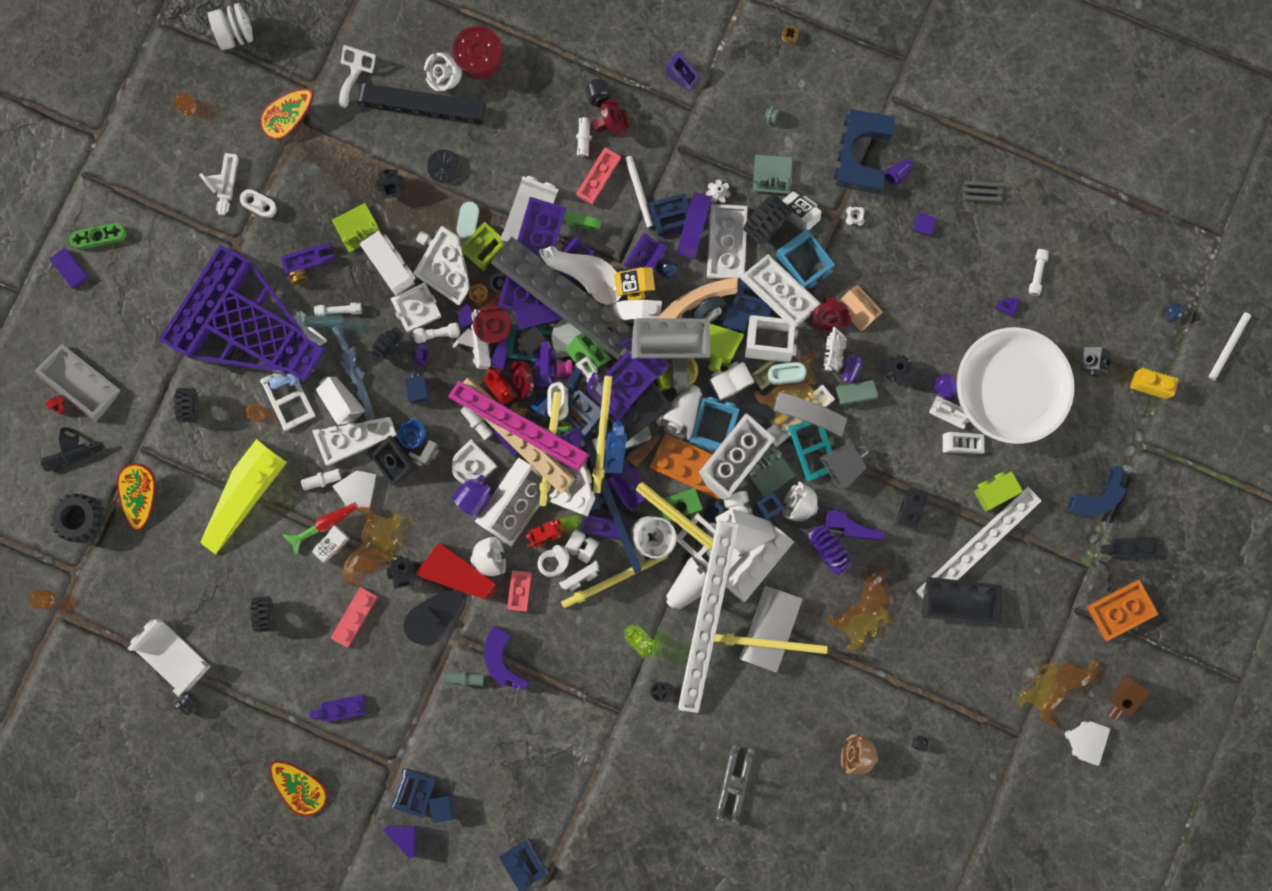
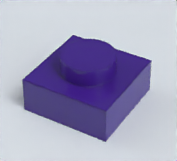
M573 428L560 435L561 439L579 449L586 445L579 428Z

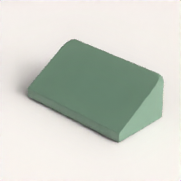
M873 380L835 387L839 406L878 398Z

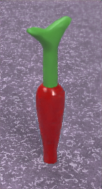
M353 502L348 506L321 516L316 520L314 526L298 535L283 534V537L293 545L294 553L298 554L303 540L317 532L330 530L351 512L358 509V505L356 502Z

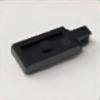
M1154 537L1110 540L1111 545L1100 546V553H1111L1112 557L1115 558L1156 556Z

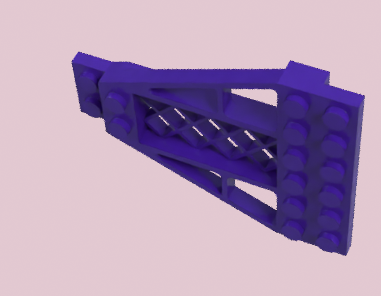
M221 244L159 338L161 342L192 360L292 374L304 382L325 351L323 347L308 338L255 265L245 257ZM251 269L265 286L255 302L237 293V289ZM269 293L291 323L284 321L261 307ZM236 300L238 309L229 311L228 303ZM240 300L250 306L241 307ZM252 310L253 318L244 320L243 312ZM256 310L265 315L257 317ZM239 313L240 322L231 324L230 315ZM226 316L227 325L218 327V319ZM268 319L269 327L260 330L258 321ZM272 319L279 322L280 325L273 326ZM255 322L256 331L247 333L245 325ZM242 326L243 334L234 336L232 328ZM283 328L285 337L276 339L274 330ZM228 329L230 337L220 331ZM213 332L229 343L220 359L196 355L209 333ZM271 332L272 340L263 342L261 334ZM257 335L259 344L250 346L248 337ZM244 338L246 347L236 340ZM283 342L278 350L277 343ZM273 344L275 353L266 355L264 346ZM235 347H239L264 362V365L227 360ZM260 348L261 355L257 354L252 350Z

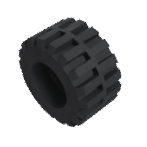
M776 194L769 196L748 218L743 230L759 245H763L786 223L791 216L792 209Z
M77 493L64 495V499H58L56 501L58 505H53L51 508L54 510L49 516L53 518L52 521H49L50 525L54 526L52 530L54 533H58L57 536L65 541L75 543L89 542V539L94 540L96 538L95 534H101V527H105L103 520L106 519V515L102 514L105 512V509L100 507L101 503L91 496ZM82 507L86 515L85 522L80 528L74 529L71 525V515L77 508Z

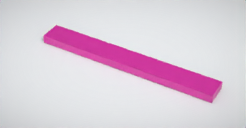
M460 381L457 382L448 396L451 400L578 472L589 457V454Z

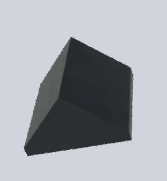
M391 435L370 455L391 486H394L416 470L409 457Z

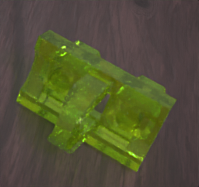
M630 624L624 630L626 634L624 639L643 659L647 657L652 649L658 647L638 624L635 627L633 624Z

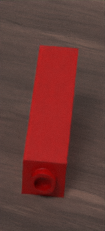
M439 542L416 572V575L485 600L487 597L491 598L497 590L495 582L481 574L476 568Z

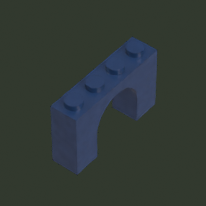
M854 109L850 110L849 115H845L843 126H846L845 133L842 132L840 144H843L842 150L838 151L837 161L840 163L839 168H835L833 179H836L835 186L880 194L886 171L860 165L853 157L852 145L858 139L865 137L889 141L893 133L895 117Z

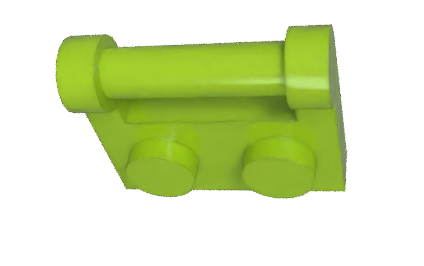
M484 222L461 247L463 254L482 272H485L488 269L487 266L507 242L501 243V236ZM496 240L499 244L483 261H480L478 257Z

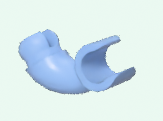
M292 374L274 377L270 379L269 384L271 386L269 387L277 389L287 383L289 386H295L299 383V378Z

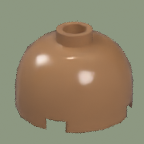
M850 735L846 740L849 742L847 749L843 747L841 753L842 768L847 770V774H867L878 761L875 745L864 736Z

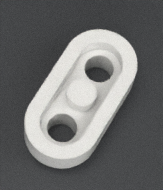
M251 189L243 191L240 195L241 204L259 216L271 218L276 214V204L264 195ZM254 198L252 203H248L249 199ZM266 207H270L268 212H265Z
M554 382L548 388V415L551 417L554 391H561V411L558 421H560L568 414V388L561 382Z

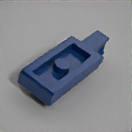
M621 421L614 422L612 432L606 435L603 463L604 473H622L627 433L624 432V425H622Z

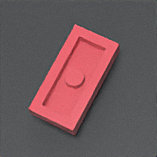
M512 570L507 609L527 612L532 573Z

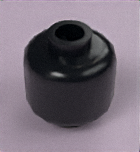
M593 79L585 88L588 101L594 107L601 108L603 102L612 98V93L605 80Z

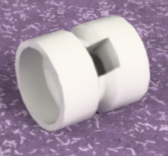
M747 491L734 493L729 498L723 499L725 508L729 510L733 508L753 515L752 508L747 505L749 503Z
M575 529L565 548L572 556L578 555L579 560L588 564L599 542L591 537L586 538L584 533ZM582 544L586 546L585 550L580 549Z

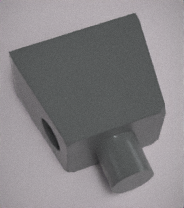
M845 445L821 456L820 460L837 487L846 489L866 469L862 459L869 455V451L864 445L857 449L853 445Z

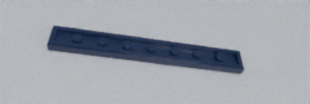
M590 438L584 440L586 444L584 448L586 453L589 454L588 458L594 469L596 454ZM604 476L601 482V490L635 574L641 571V567Z

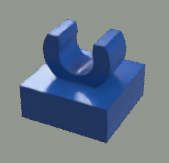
M544 393L531 405V408L545 418L549 417L546 414L548 396Z

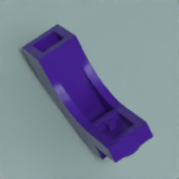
M694 192L677 254L695 259L711 205V196Z
M493 626L484 646V659L489 673L502 686H505L509 680L511 681L510 686L519 691L521 688L526 689L529 681L509 670L504 662L503 652L512 635L497 626Z

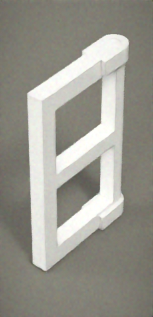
M276 372L262 378L260 382L270 399L283 430L288 431L316 416L300 382L295 385L298 391L277 401L275 400L268 383L274 377L287 375L286 373ZM301 396L308 413L286 423L279 406Z
M697 513L691 522L696 525L699 521L715 536L716 530ZM683 529L677 535L676 541L708 569L709 563L701 557L708 548L703 546L697 553L683 540L684 536L688 533ZM735 547L733 549L731 563L740 554V552Z

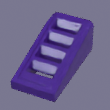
M509 336L503 342L498 343L490 363L491 367L503 372L506 367Z

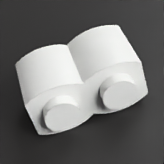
M738 361L729 365L728 370L725 372L721 370L715 372L709 380L719 401L744 390L754 383L744 362L739 364Z

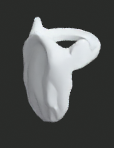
M556 545L553 549L545 551L538 560L540 572L547 577L560 576L569 564L570 557L567 549ZM547 557H555L559 562L557 569L553 572L545 571L542 566L543 560Z

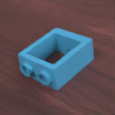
M808 229L776 252V257L785 269L805 289L808 288L810 290L818 283V279L821 277L825 279L833 273L832 269L835 264ZM805 243L809 245L825 266L806 281L802 279L786 258V256Z
M708 396L707 399H702L689 444L715 452L722 443L696 436L705 407L732 415L726 438L734 429L740 409L736 408V405L733 403L725 402V404L718 402V399Z

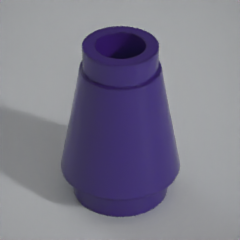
M905 158L888 168L885 173L888 182L893 185L900 183L910 168L913 167L912 162Z
M848 354L844 363L843 381L853 384L863 366L862 358Z

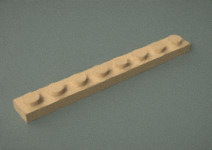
M471 377L466 378V380L463 382L467 386L475 389L476 391L494 400ZM486 420L561 494L566 493L575 481V478L555 458Z

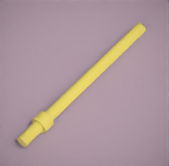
M612 376L604 377L596 464L592 475L594 477V493L601 492V482L605 472L603 463Z
M554 391L549 432L554 435L557 433L562 392ZM542 477V481L539 484V505L546 506L548 492L551 489V484L544 477Z
M668 556L659 559L650 558L639 563L641 571L667 559ZM631 567L584 591L580 590L574 593V596L562 601L561 604L564 609L577 602L580 604L586 601L585 598L634 575V571Z
M729 633L726 635L715 634L714 642H722L725 645L731 646L740 644L827 654L828 646L739 637Z

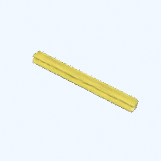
M641 482L637 486V492L706 548H712L714 539L646 484Z

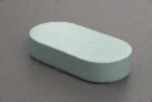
M466 202L460 208L457 233L464 240H467L477 229L479 209L473 202Z
M799 362L774 365L768 371V379L775 385L798 383L804 380L806 376V368Z

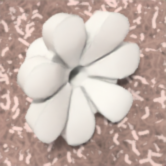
M716 180L715 184H708L710 190L706 192V195L712 196L711 203L715 204L719 200L723 204L726 201L725 197H730L731 194L727 191L729 188L728 183L722 184L721 180Z

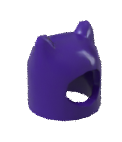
M482 474L476 479H469L464 482L452 496L457 506L472 517H476L491 498V487L484 483L485 477Z

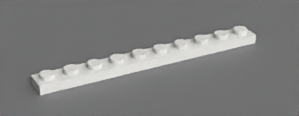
M717 521L678 705L680 711L699 712L739 526L736 522Z

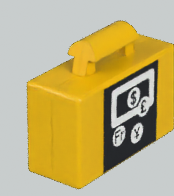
M639 267L638 269L614 273L617 296L628 295L627 299L629 301L643 300L645 298L644 292L655 290L652 267ZM633 294H640V296L633 297Z

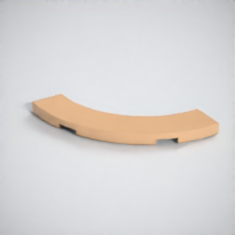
M738 277L709 283L684 294L672 302L658 318H682V314L686 310L690 311L702 304L704 299L736 294L739 286Z

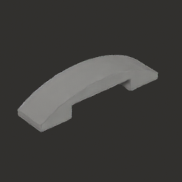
M781 392L774 407V411L788 417H795L839 437H842L847 418L832 410Z

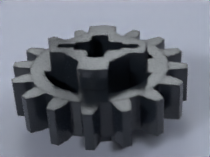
M396 326L391 331L389 330L381 334L372 346L374 350L371 352L370 358L379 364L383 360L393 357L402 345L400 340L403 338L404 332Z

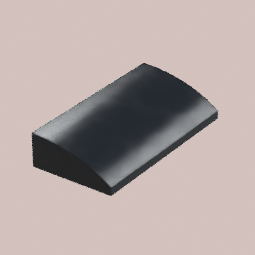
M927 577L923 596L922 618L993 626L1002 624V585Z

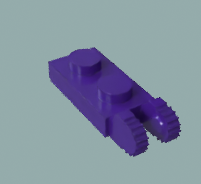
M333 244L313 246L281 256L286 276L299 269L308 270L321 266L323 263L335 261L337 259L336 254L320 256L321 252L333 249Z

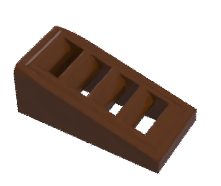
M657 434L628 454L625 460L636 469L639 468L659 443L660 436Z

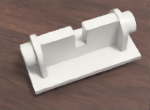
M936 396L929 413L964 429L969 420L962 407Z

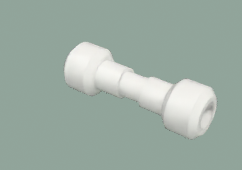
M450 323L448 327L435 330L416 328L413 331L414 340L417 344L425 343L426 339H433L434 337L449 336L450 338H459L461 335L458 323Z

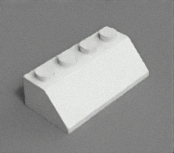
M746 413L699 471L706 486L720 499L729 498L775 438Z
M518 458L475 522L512 547L540 506L539 484L543 476L533 466Z
M773 526L776 538L744 555L740 553L730 564L725 588L742 602L749 598L794 543L792 539L775 526Z

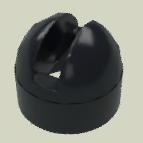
M921 735L914 738L911 747L926 752L928 740Z

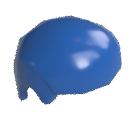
M411 418L409 422L402 423L397 431L398 442L402 447L408 449L420 447L426 439L424 425L421 421Z

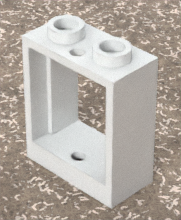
M750 315L747 327L745 358L790 363L792 355L796 356L797 344H794V339H797L798 328L793 329L784 319ZM756 328L788 332L787 348L755 345Z

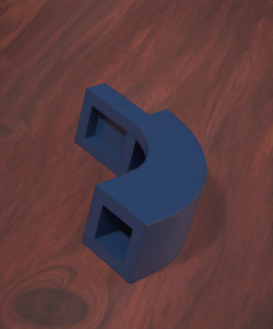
M1119 466L1110 468L1105 488L1097 497H1088L1078 493L1071 494L1066 513L1079 517H1090L1103 514L1114 508L1123 498L1126 488L1119 487L1124 480V468Z

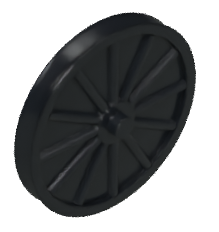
M443 149L431 154L427 161V171L433 180L439 183H448L459 175L461 165L455 153Z

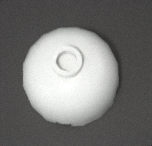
M439 52L430 55L426 60L424 71H427V77L425 78L431 88L436 91H447L459 83L462 69L457 65L453 55Z
M798 482L799 485H793L784 499L783 503L787 504L785 509H782V515L792 521L802 522L816 514L818 500L812 488Z
M489 537L479 541L475 545L471 556L472 566L476 567L481 574L486 576H496L505 573L506 558L502 560L500 554L504 550L496 537Z

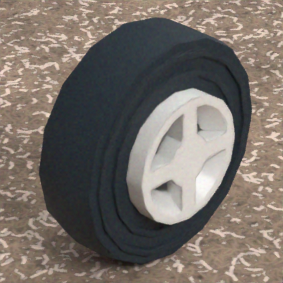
M714 296L706 300L697 308L694 318L709 319V322L714 321L725 310V301L720 296Z

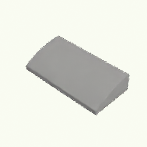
M635 318L632 336V359L710 358L709 319Z
M63 344L34 370L39 378L95 422L105 413L120 393V389Z
M765 586L747 637L788 642L803 599ZM744 645L739 659L777 673L785 649Z

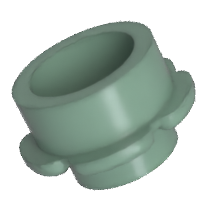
M774 106L770 109L767 108L764 119L767 120V124H775L779 109H775Z

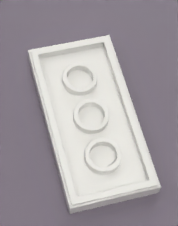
M710 205L707 279L725 280L738 277V280L741 281V275L745 273L747 233L743 228L748 219V206Z
M769 254L741 275V279L793 329L811 316L814 310L821 305Z

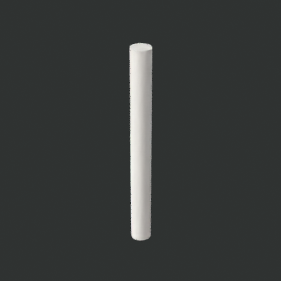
M628 156L625 160L647 228H652L654 223L632 156Z
M1245 312L1242 315L1208 376L1211 380L1215 381L1251 317L1249 313Z

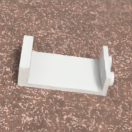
M523 176L500 242H507L511 236L517 240L529 197L554 203L559 189H556L550 183L543 184L537 182L538 180L534 177L527 176L526 178Z
M152 619L144 626L145 630L131 640V645L128 649L136 651L175 688L173 692L177 696H183L185 691H189L211 666L164 621Z

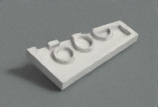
M390 417L312 430L327 466L380 444L390 435L393 437L397 436Z

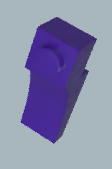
M830 508V511L825 512L824 526L831 529H843L842 537L871 540L884 539V531L869 529L853 522L846 517L845 512H841L842 509Z

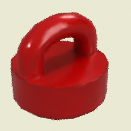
M58 395L46 401L45 406L48 410L53 409L56 414L60 415L64 412L63 403L66 400L63 395Z

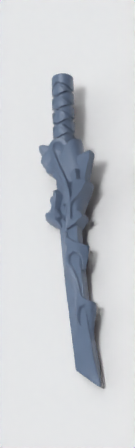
M335 326L332 329L343 350V354H341L343 361L339 363L346 370L345 373L351 377L352 383L357 386L358 392L356 394L366 410L364 417L367 421L375 420L376 418L362 381L365 372H362L361 367L356 366L355 363L357 356L355 347L353 346L351 349L348 347L340 326Z

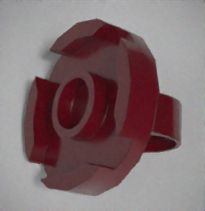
M608 99L601 105L602 116L593 121L596 132H603L609 129L616 136H622L628 132L626 131L630 126L628 116L624 109L621 110L618 107L620 103L617 100Z
M825 297L824 303L819 305L812 314L813 325L818 327L819 331L823 333H832L833 327L838 330L844 326L846 328L851 322L850 309L842 302H837L835 297Z
M498 306L482 308L473 319V329L476 336L487 344L501 343L511 332L512 322L510 316Z
M523 361L515 362L511 365L509 372H512V378H508V383L517 394L518 400H526L530 398L533 389L540 388L534 385L533 376H535V370H531L530 366Z

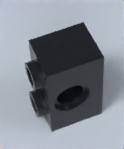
M912 487L907 488L894 525L909 531L917 530L928 493Z

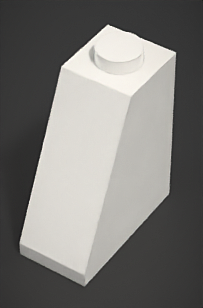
M327 376L320 381V386L316 391L337 424L353 423L366 411L337 377Z
M733 508L716 517V521L723 520L739 524L734 547L742 555L776 538L773 525L768 520Z

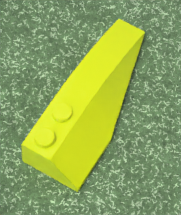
M256 439L232 470L200 543L214 554H217L286 465L287 461Z

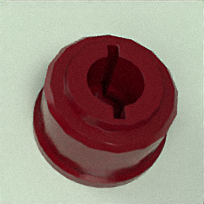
M484 26L468 27L462 30L453 42V57L467 77L475 80H485L492 77L499 70L502 62V45L499 37L491 29Z

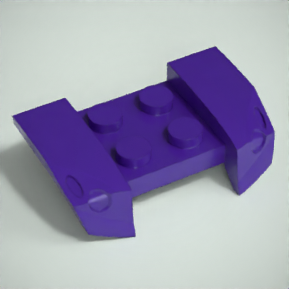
M632 337L621 342L626 353L605 375L612 376L609 414L616 421H619L626 414L638 397L670 366L664 359H632ZM593 371L587 384V390L593 399L602 406L604 377L601 379Z

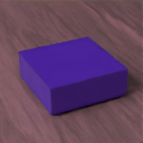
M918 212L912 231L930 237L937 218Z

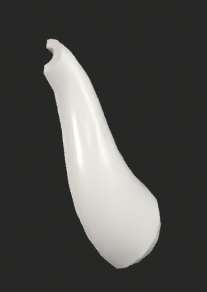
M554 246L539 250L541 257L547 265L577 279L585 286L589 295H592L594 300L600 304L608 305L620 299L621 295L617 296L614 279V273L617 272L603 259L591 255L560 252Z

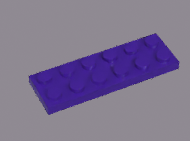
M529 197L517 241L544 261L539 250L556 246L566 208ZM506 276L498 307L514 312L539 304V299Z

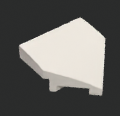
M355 471L332 487L338 493L345 506L356 502L358 505L356 510L369 512L376 474Z
M1083 721L1074 730L1065 732V736L1069 739L1073 749L1072 754L1078 756L1080 760L1099 766L1110 728L1091 721Z

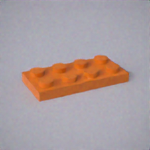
M665 433L649 468L717 500L720 499L706 486L699 473L713 454Z

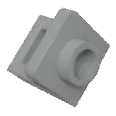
M429 440L420 457L411 452L409 453V456L413 458L411 462L419 466L423 464L428 466L431 459L434 460L439 452L437 449L438 445Z

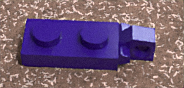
M363 694L319 704V710L309 711L310 719L321 717L322 722L366 714Z

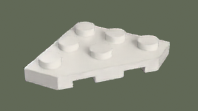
M441 226L413 275L456 304L462 305L471 287L460 238L445 226Z
M588 460L585 461L579 472L566 464H562L575 478V481L564 494H561L555 487L551 486L547 497L548 502L588 516L595 501V495L591 491L590 486L592 483L590 470L586 466Z

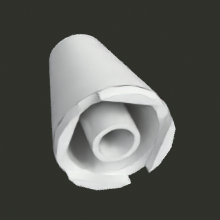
M691 385L690 391L680 392L670 403L672 406L657 418V425L660 427L662 424L665 427L664 431L676 438L684 439V437H687L689 439L693 432L702 399L700 388Z
M694 556L687 561L666 596L668 599L666 602L674 610L676 608L680 610L702 596L707 569Z

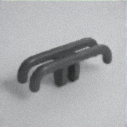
M737 743L731 747L716 812V820L722 822L724 820L728 794H736L731 823L734 826L739 825L743 799L755 754L753 747L748 748L741 776L734 775L735 763L740 749Z

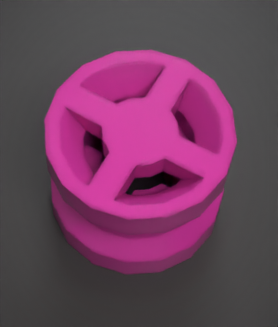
M556 359L555 378L565 377L569 379L572 374V360L563 362L560 359Z

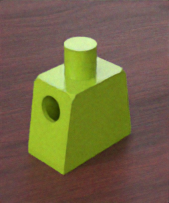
M709 323L710 358L704 359L710 361L709 370L719 372L721 365L729 366L744 334Z

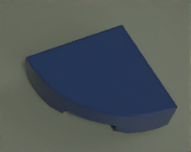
M575 368L567 381L568 394L573 395L578 389L582 370Z

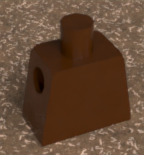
M1125 674L1108 699L1113 706L1107 715L1115 721L1120 718L1123 712L1131 716L1150 692Z

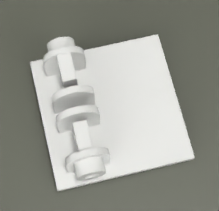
M833 327V332L830 333V336H827L826 350L830 351V353H825V356L828 357H825L823 366L825 371H832L834 369L840 373L841 368L844 366L843 349H846L847 339L837 328Z

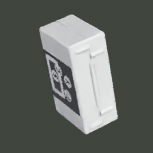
M793 191L782 200L792 209L788 220L801 230H810L820 221L821 210L808 197L803 196L802 198Z

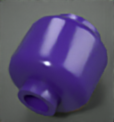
M945 372L934 381L936 383L934 390L943 400L951 398L953 401L958 397L957 377L953 373L947 374Z

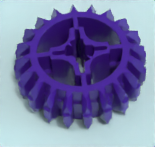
M820 525L809 533L808 536L812 546L830 571L840 575L851 567L852 563L849 555L830 529Z

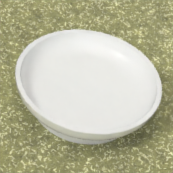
M1003 328L984 335L968 349L961 361L957 375V394L966 417L983 434L1006 443H1029L1046 437L1064 421L1073 402L1074 378L1067 358L1050 339L1038 332L1025 328Z

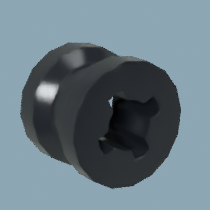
M656 682L652 685L650 694L655 701L662 702L669 697L670 690L665 683Z
M185 691L183 697L175 702L176 707L187 716L192 713L194 707H198L201 704L189 691Z

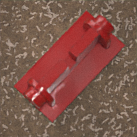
M494 367L488 368L487 377L483 378L498 402L503 405L517 398V394L501 371Z
M553 519L543 524L545 532L542 526L528 531L526 537L532 544L527 545V547H542L547 544V540H557L562 537V533L568 530H561V521Z

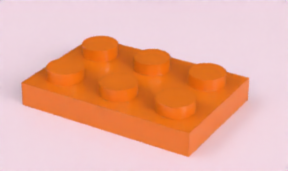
M1136 580L1086 606L1105 641H1109L1158 615L1140 580Z

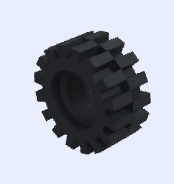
M177 388L173 401L175 403V406H173L175 409V419L179 423L196 422L197 414H199V398H197L198 393H196V389Z
M270 596L254 597L251 600L250 619L255 633L273 630L275 617L274 606Z

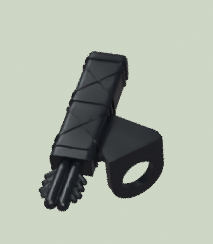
M63 427L60 429L58 438L61 452L41 458L40 464L45 472H50L51 470L53 471L54 469L91 457V453L97 454L102 452L105 445H103V442L98 441L90 443L88 447L85 443L78 445L79 433L72 428ZM64 432H70L74 434V436H68Z

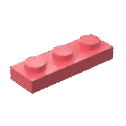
M604 148L576 193V196L593 205L621 160V156Z
M360 587L332 634L331 639L349 648L378 596Z

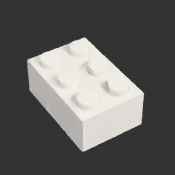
M377 231L359 243L395 296L416 286L413 282L416 278L407 265L403 267L405 262L386 234L382 236Z

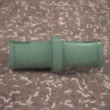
M444 671L443 683L461 684V686H483L484 674L466 673V671H462V673Z

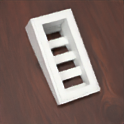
M947 432L943 434V453L983 454L984 434ZM974 439H976V449L974 448Z

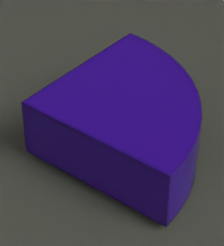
M1004 299L994 309L1012 317L1021 299Z
M468 304L462 308L459 314V325L462 331L473 324L471 315L473 311Z

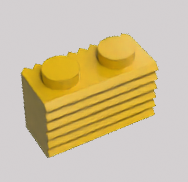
M1143 367L1134 372L1130 388L1168 399L1175 395L1178 378L1171 377L1170 375L1167 376L1166 374L1163 375V373L1160 374L1159 372L1156 373L1155 371L1152 372V370Z

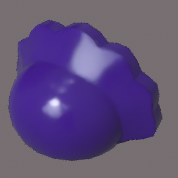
M424 342L418 343L414 347L412 355L414 362L418 366L424 367L428 360V350Z

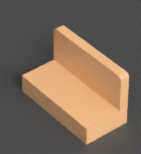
M859 285L849 290L838 301L848 306L851 321L860 331H863L883 313Z

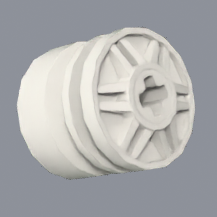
M240 3L234 4L236 13H234L231 6H227L228 16H225L221 9L208 12L212 31L222 51L235 47L234 38H237L238 42L243 45V35L248 43L253 42L252 26Z
M652 516L639 518L633 523L629 534L633 549L637 553L649 558L658 559L667 556L673 550L677 537L675 529L669 521ZM648 533H652V540H649Z

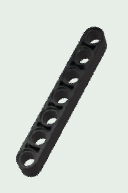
M366 83L360 84L357 104L363 107L473 124H483L486 111V103L478 100Z

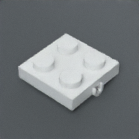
M425 282L391 298L397 311L396 316L398 320L401 319L407 333L442 317L435 304L436 300L433 295L431 296Z
M594 561L591 565L566 580L559 582L562 589L564 588L566 591L569 589L572 592L581 586V581L594 579L598 576L596 573L599 571L598 563Z

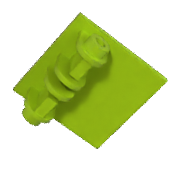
M365 203L332 220L349 253L361 247L359 243L377 231L382 235Z

